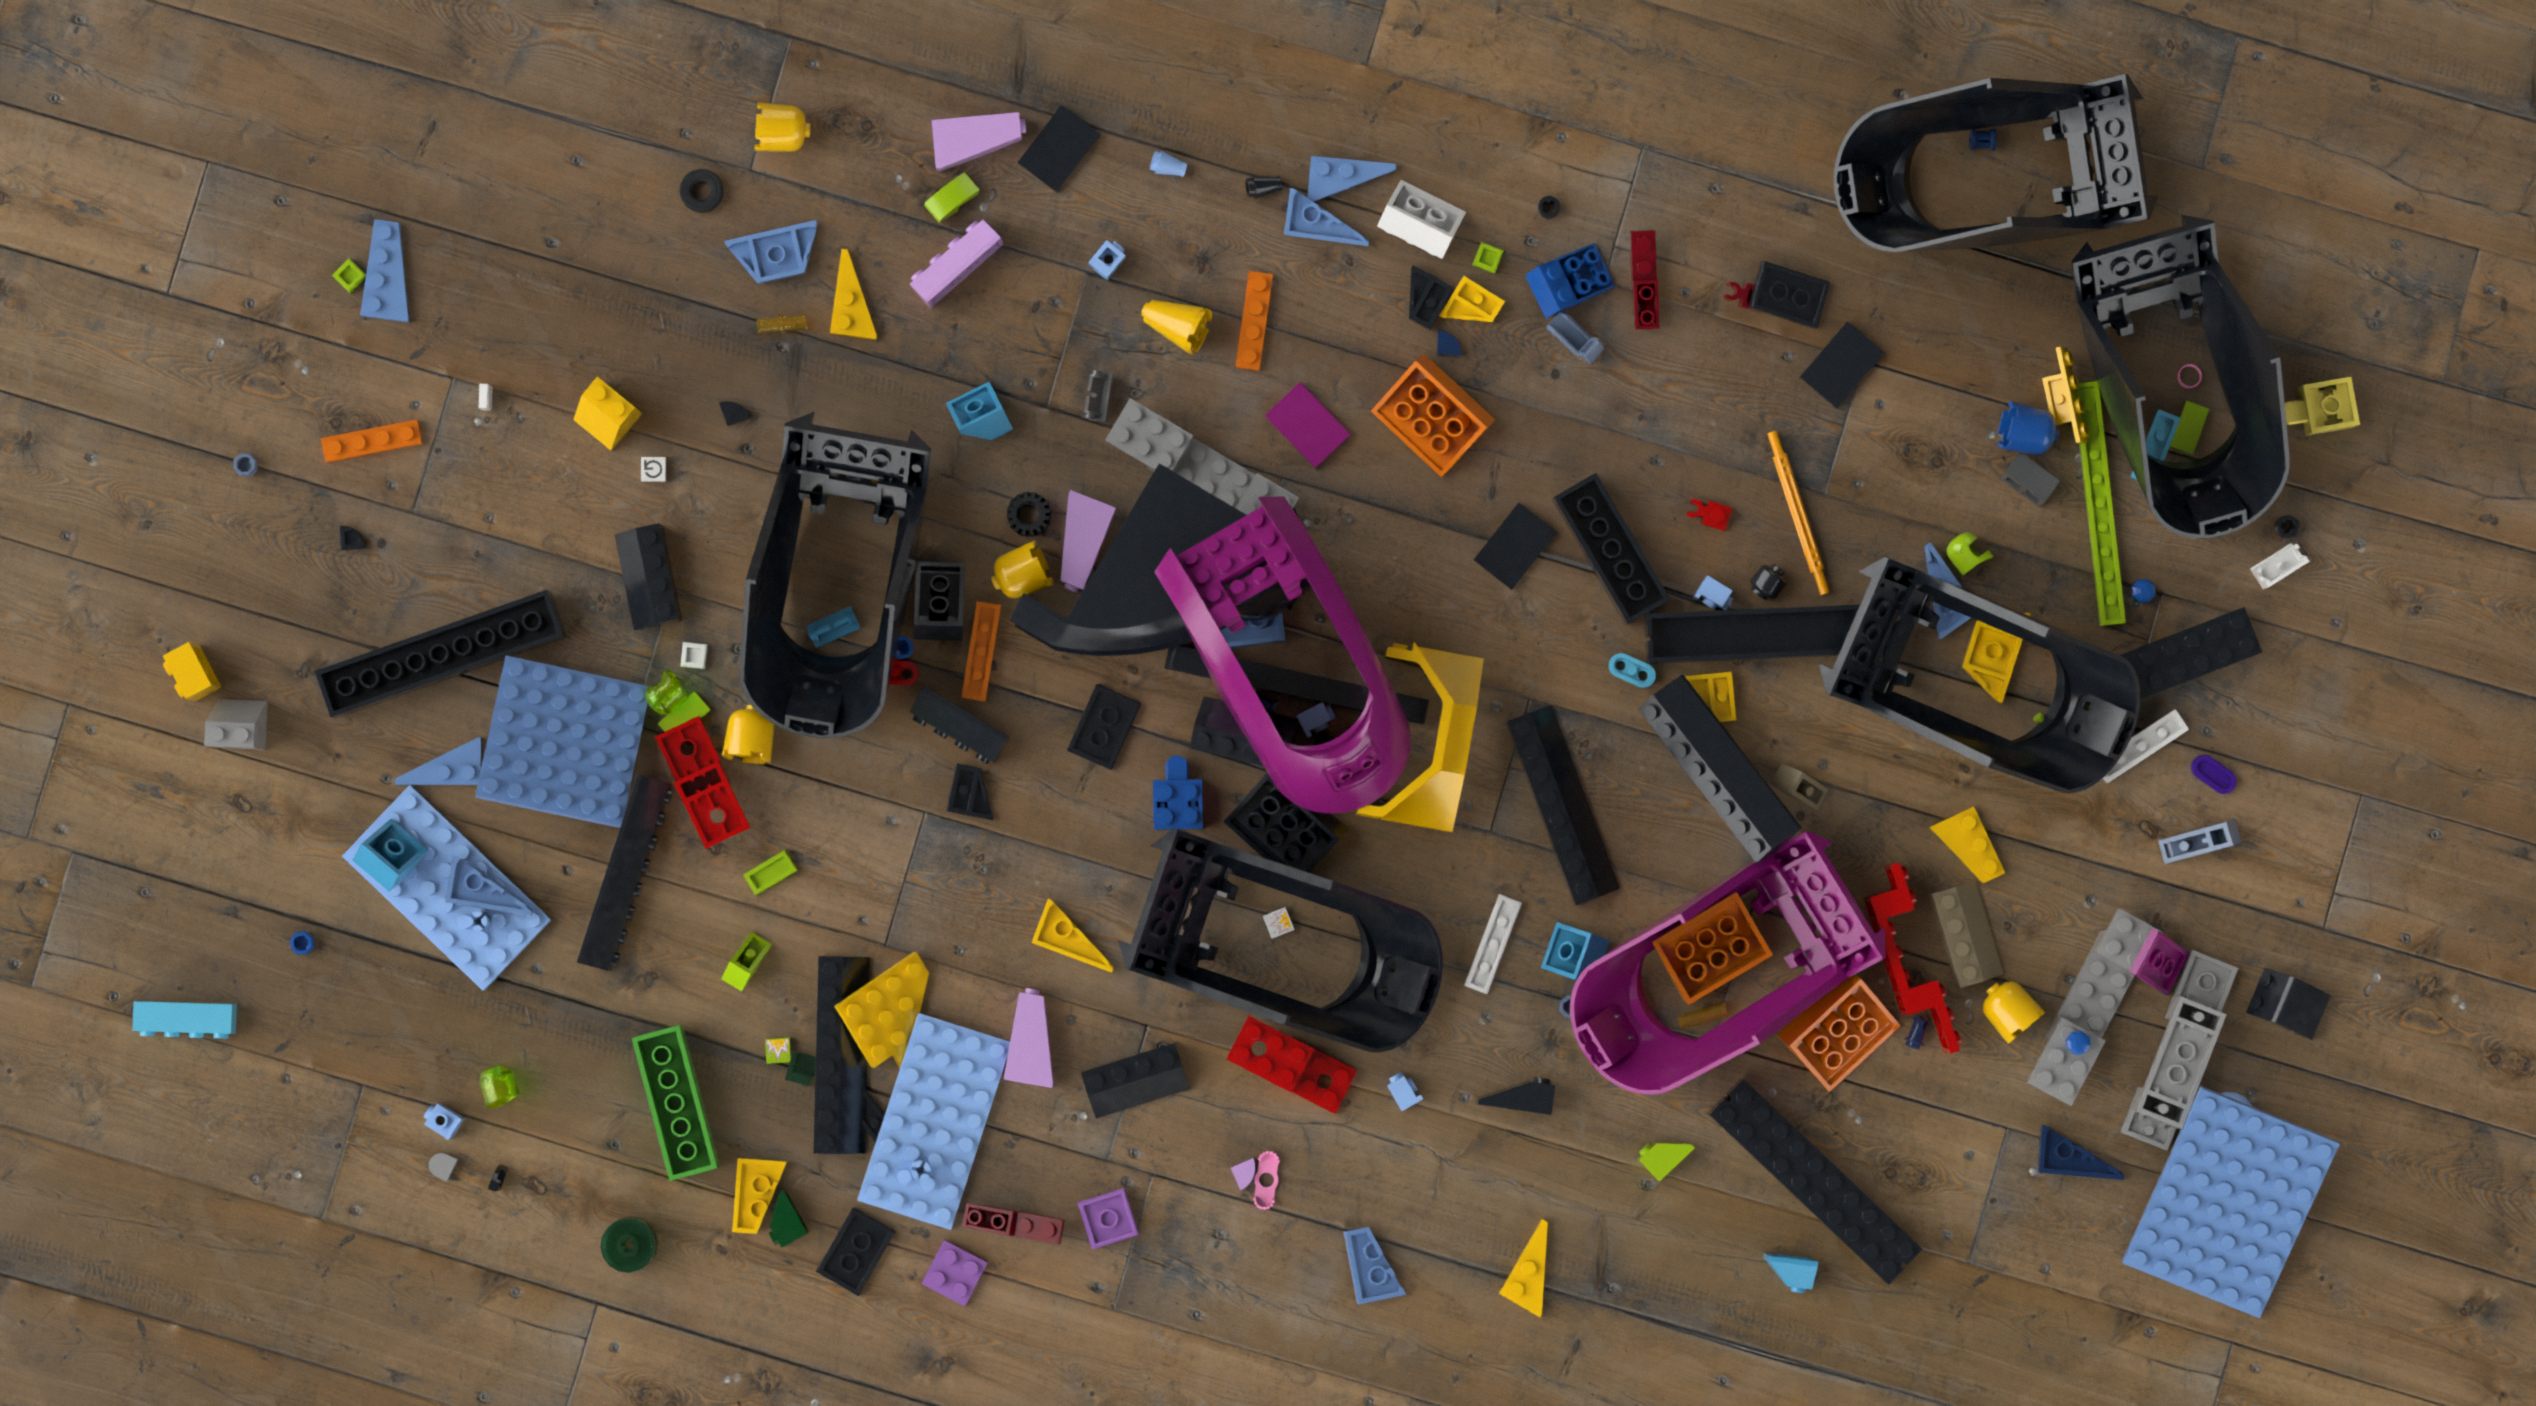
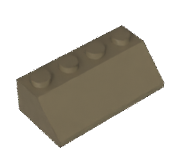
M1976 880L1929 893L1928 896L1956 988L1970 986L2004 974Z

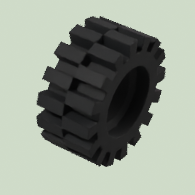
M1023 492V494L1016 495L1007 507L1008 522L1011 528L1019 535L1026 537L1037 536L1039 533H1043L1050 524V506L1041 495L1035 492ZM1032 505L1037 508L1039 515L1034 523L1027 524L1020 519L1019 513L1024 506Z

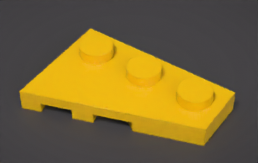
M1974 807L1928 827L1981 883L1990 881L2005 873Z
M738 1158L732 1232L758 1233L788 1161Z

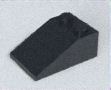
M916 561L913 639L962 641L965 563Z
M1534 1077V1081L1528 1080L1476 1097V1103L1485 1106L1551 1115L1555 1085L1550 1084V1079Z

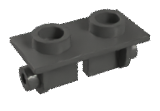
M1092 370V374H1089L1087 391L1092 392V397L1086 396L1083 411L1085 419L1107 422L1114 379L1113 373H1102V371Z

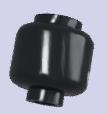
M1766 564L1762 565L1751 578L1753 586L1751 590L1765 601L1768 598L1776 599L1787 585V581L1783 577L1786 572L1776 564H1773L1772 567Z

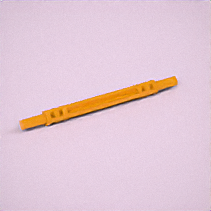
M1777 431L1767 433L1775 456L1772 458L1810 573L1814 574L1820 595L1830 593L1822 570L1825 568L1787 453L1783 452Z

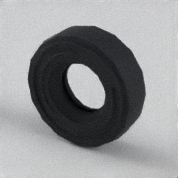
M697 169L685 175L680 183L679 192L681 200L687 208L694 212L705 213L712 211L720 204L724 189L721 180L715 173L706 169ZM698 182H706L711 188L709 197L704 200H698L693 196L692 189Z

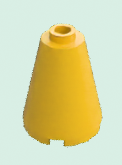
M1151 300L1150 303L1144 305L1141 316L1144 317L1143 321L1188 354L1194 355L1193 351L1198 352L1208 334L1209 329L1205 327L1206 322H1211L1212 311L1204 307Z

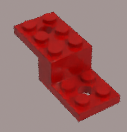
M700 715L655 736L676 780L673 783L705 849L751 827L730 785L731 779ZM690 741L695 747L693 754L685 755L682 753L681 745L683 742ZM714 809L723 811L724 820L721 823L712 821L711 812Z
M1249 1015L1226 1060L1291 1093L1293 1092L1333 1114H1336L1357 1073L1356 1069ZM1262 1041L1265 1043L1266 1052L1263 1055L1258 1056L1253 1053L1252 1045L1255 1042ZM1322 1074H1327L1331 1077L1332 1083L1327 1088H1321L1317 1083L1318 1077Z

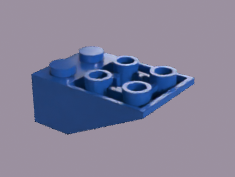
M1595 243L1542 264L1525 275L1546 319L1616 287Z

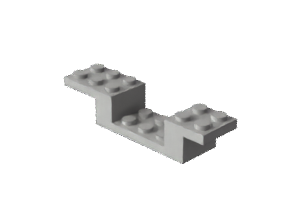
M1131 398L1105 439L1109 444L1147 465L1149 470L1154 472L1160 463L1246 515L1262 507L1258 497L1285 496L1292 509L1299 499L1296 495L1258 473L1255 475L1197 441L1189 432Z
M2117 909L2107 930L2100 931L2045 1036L2048 1042L2026 1083L2072 1106L2105 1043L2102 1036L2135 976L2129 971L2151 929L2158 930L2157 928L2121 909ZM2082 1031L2089 1036L2091 1046L2085 1054L2074 1055L2067 1050L2065 1039L2070 1032Z
M2190 951L2165 1015V1019L2169 1020L2144 1087H2137L2120 1131L2121 1133L2168 1151L2176 1128L2182 1129L2226 1018L2227 1014L2222 1013V1009L2238 971L2237 967L2197 951Z

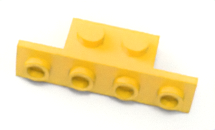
M2057 347L2056 352L2061 374L2042 378L2049 412L2054 416L2056 426L2072 422L2076 443L2085 444L2088 443L2089 430L2087 424L2083 422L2082 413L2084 412L2082 400L2078 399L2076 390L2079 388V383L2072 371V365H2074L2073 355L2068 351V348Z

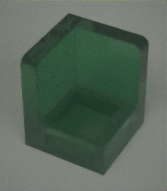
M793 1051L785 1080L808 1087L811 1086L816 1069V1056Z

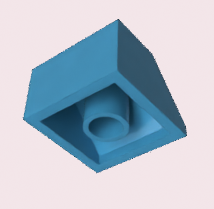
M390 819L360 845L352 861L390 892L406 878L427 853L428 849L393 819Z
M1556 922L1541 968L1577 980L1587 966L1605 955L1610 940Z

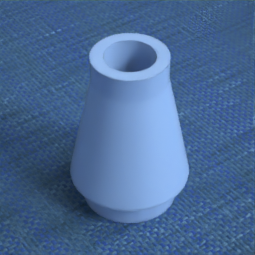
M1162 150L1161 152H1154L1150 164V170L1155 171V174L1181 177L1184 176L1187 168V163Z

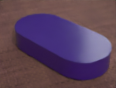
M2201 755L2192 761V774L2215 792L2227 794L2236 787L2235 775L2212 757Z

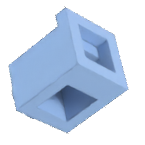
M1106 240L1088 264L1108 281L1126 259V255L1123 254L1125 249L1115 241L1111 244ZM1106 256L1114 258L1111 264L1105 263L1104 259Z
M1708 575L1704 578L1693 596L1696 600L1702 597L1704 599L1702 603L1714 610L1716 607L1726 610L1733 600L1730 597L1732 590Z
M1323 702L1296 715L1307 738L1312 736L1310 731L1315 730L1318 733L1329 727L1327 722L1336 718L1330 705L1325 707Z
M1400 1071L1389 1078L1390 1083L1387 1084V1087L1401 1111L1423 1099L1420 1094L1415 1096L1414 1092L1418 1089L1411 1077L1406 1080Z
M437 1103L435 1107L431 1105L426 1111L424 1118L427 1120L424 1125L439 1133L445 1139L451 1140L465 1118L442 1103ZM439 1116H443L445 1118V1123L443 1125H439L437 1123V1118Z

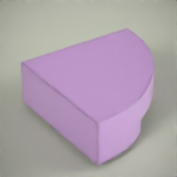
M1253 1158L1231 1167L1240 1190L1247 1187L1254 1177L1255 1162Z

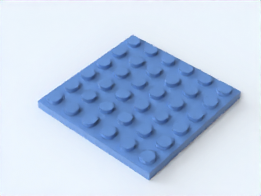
M505 656L475 798L620 828L628 801L651 687Z

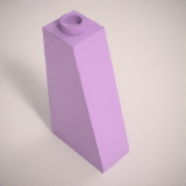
M1019 112L932 120L937 172H943L1022 141V133H1026L1025 118L1020 119Z
M1070 490L1068 495L1060 581L1065 583V589L1078 593V590L1083 591L1088 583L1116 513V508Z
M1025 988V992H1019L1004 1080L1053 1088L1054 1079L1045 996L1039 995L1040 990Z

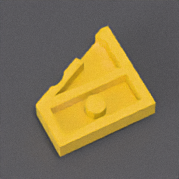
M1463 276L1439 316L1442 318L1493 322L1505 301L1466 276Z
M1732 672L1685 676L1720 722L1736 721Z

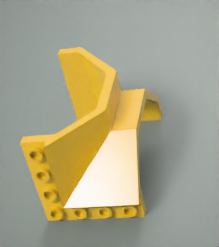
M1415 642L1411 645L1410 651L1407 650V645L1393 643L1392 647H1387L1384 657L1418 663L1442 700L1443 707L1433 762L1425 772L1386 805H1366L1356 809L1355 815L1453 832L1476 716L1484 658L1418 647Z

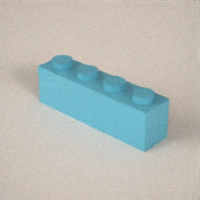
M134 1001L132 1031H140V1036H155V1032H164V1037H179L181 1032L189 1033L190 1038H204V1033H213V1038L228 1039L229 1034H236L237 1004Z

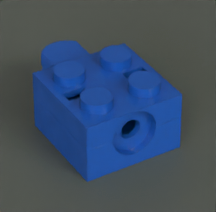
M1172 756L1165 765L1166 780H1153L1154 830H1172L1174 828L1203 829L1202 779L1189 780V763L1182 756Z

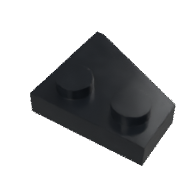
M1413 265L1411 267L1409 320L1431 331L1454 287Z
M955 764L946 807L947 812L993 821V813L989 805L981 768Z

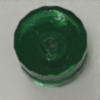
M630 1216L619 1219L607 1227L602 1236L600 1248L604 1260L610 1267L619 1272L631 1273L641 1270L653 1261L658 1252L659 1240L656 1230L649 1222L639 1217ZM629 1239L632 1240L631 1244L634 1245V1248L632 1249L628 1248L626 1245Z

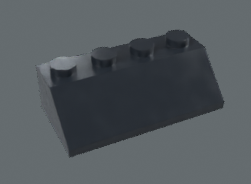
M657 523L616 534L615 540L634 631L682 621L663 525Z
M924 686L921 688L910 710V713L914 714L912 720L924 727L929 723L935 727L934 733L944 739L949 735L956 740L954 745L966 752L969 748L977 752L975 757L986 764L989 761L994 763L997 761L1010 739L1005 734Z
M1204 696L1194 723L1189 748L1263 766L1224 701ZM1266 711L1282 741L1294 744L1299 719Z
M1175 1042L1081 1072L1096 1118L1190 1089Z

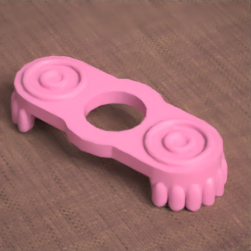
M1266 1151L1260 1154L1258 1158V1172L1254 1177L1256 1188L1253 1201L1257 1208L1264 1210L1270 1209V1206L1272 1207L1273 1203H1275V1188L1279 1182L1277 1170L1280 1160L1273 1151ZM1263 1173H1270L1273 1176L1274 1181L1271 1186L1264 1187L1260 1184L1259 1178Z

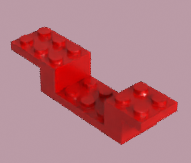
M1900 862L1884 865L1891 889L1864 897V901L1874 932L1885 927L1886 957L1883 961L1900 1014L1911 1015L1930 1009L1943 1052L1949 1054L1960 1051L1958 1045H1961L1962 1042L1958 1031H1954L1951 1024L1954 1021V1016L1951 1008L1945 1005L1943 998H1946L1947 995L1943 984H1939L1938 980L1930 979L1908 986V983H1911L1908 970L1902 968L1900 961L1903 959L1902 950L1899 945L1896 946L1893 936H1896L1895 928L1892 922L1887 921V918L1914 910L1913 904L1917 903L1913 890H1909L1906 880H1909L1906 867L1901 866Z

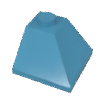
M990 382L946 403L960 434L992 440L1013 430Z
M1764 1253L1763 1258L1786 1286L1791 1287L1792 1292L1805 1293L1806 1289L1813 1288L1818 1261L1813 1258Z

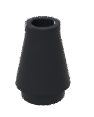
M1251 175V178L1245 179L1248 198L1254 197V199H1258L1273 192L1281 191V177Z

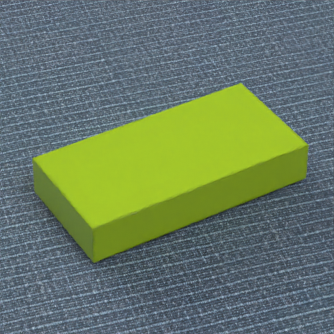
M2185 401L2180 414L2181 419L2170 448L2189 455L2194 454L2209 412L2208 408Z
M694 691L664 717L658 725L666 732L699 715L702 719L711 709Z
M783 850L743 874L755 896L797 872L798 869L788 852Z

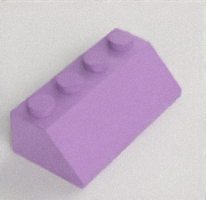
M984 220L979 223L977 221L973 222L966 229L968 233L961 239L956 237L949 243V250L943 255L938 253L930 260L929 263L931 265L925 271L920 269L911 277L913 281L910 283V286L930 309L1004 245L1001 237Z

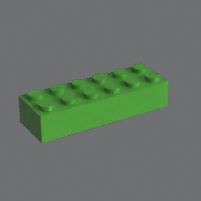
M683 1024L633 1037L632 1042L669 1181L719 1168L720 1163Z

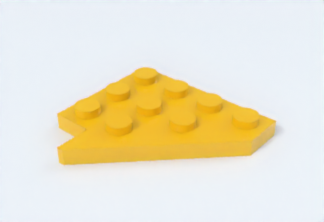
M916 952L911 953L834 1006L872 1068H875L891 1056L900 1068L917 1014L921 1011L929 975L928 970Z

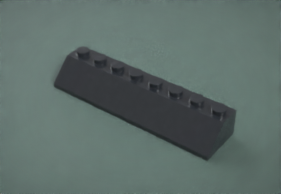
M1680 675L1654 693L1638 709L1756 863L1772 857L1802 829L1801 825L1684 675Z
M1552 705L1507 721L1506 725L1573 905H1579L1620 889Z
M637 774L577 963L606 971H611L612 967H617L621 955L617 953L620 943L624 944L627 938L628 930L625 927L627 921H631L635 913L636 907L632 905L635 897L640 896L643 888V883H640L642 874H647L651 860L648 859L650 850L654 851L656 848L658 837L655 834L657 828L663 826L666 817L663 809L665 803L669 804L672 799L673 790L670 789L672 784Z
M818 956L813 1154H865L866 1130L863 1128L862 1119L866 1122V1098L863 1096V1090L867 1091V1060L834 1006L869 983L870 957Z

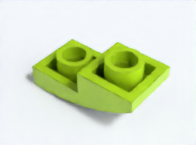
M964 172L936 192L925 202L924 206L940 223L958 212L959 206L977 196L980 190Z

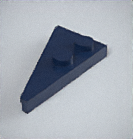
M2041 1125L2038 1173L2124 1180L2125 1175L2116 1168L2100 1160L2049 1127Z

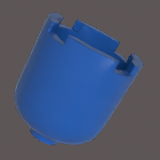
M2013 401L2008 402L2010 409L2009 411H2003L1998 428V434H2002V442H1998L1999 449L2032 455L2046 453L2052 443H2056L2059 437V429H2056L2054 416L2044 409Z

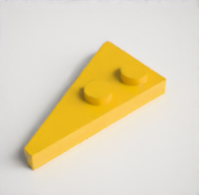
M841 249L830 334L877 340V334L851 257L847 249Z
M1048 899L1031 943L1112 973L1114 966L1051 899Z
M1541 1219L1499 1292L1502 1296L1538 1317H1541L1543 1307L1548 1222Z

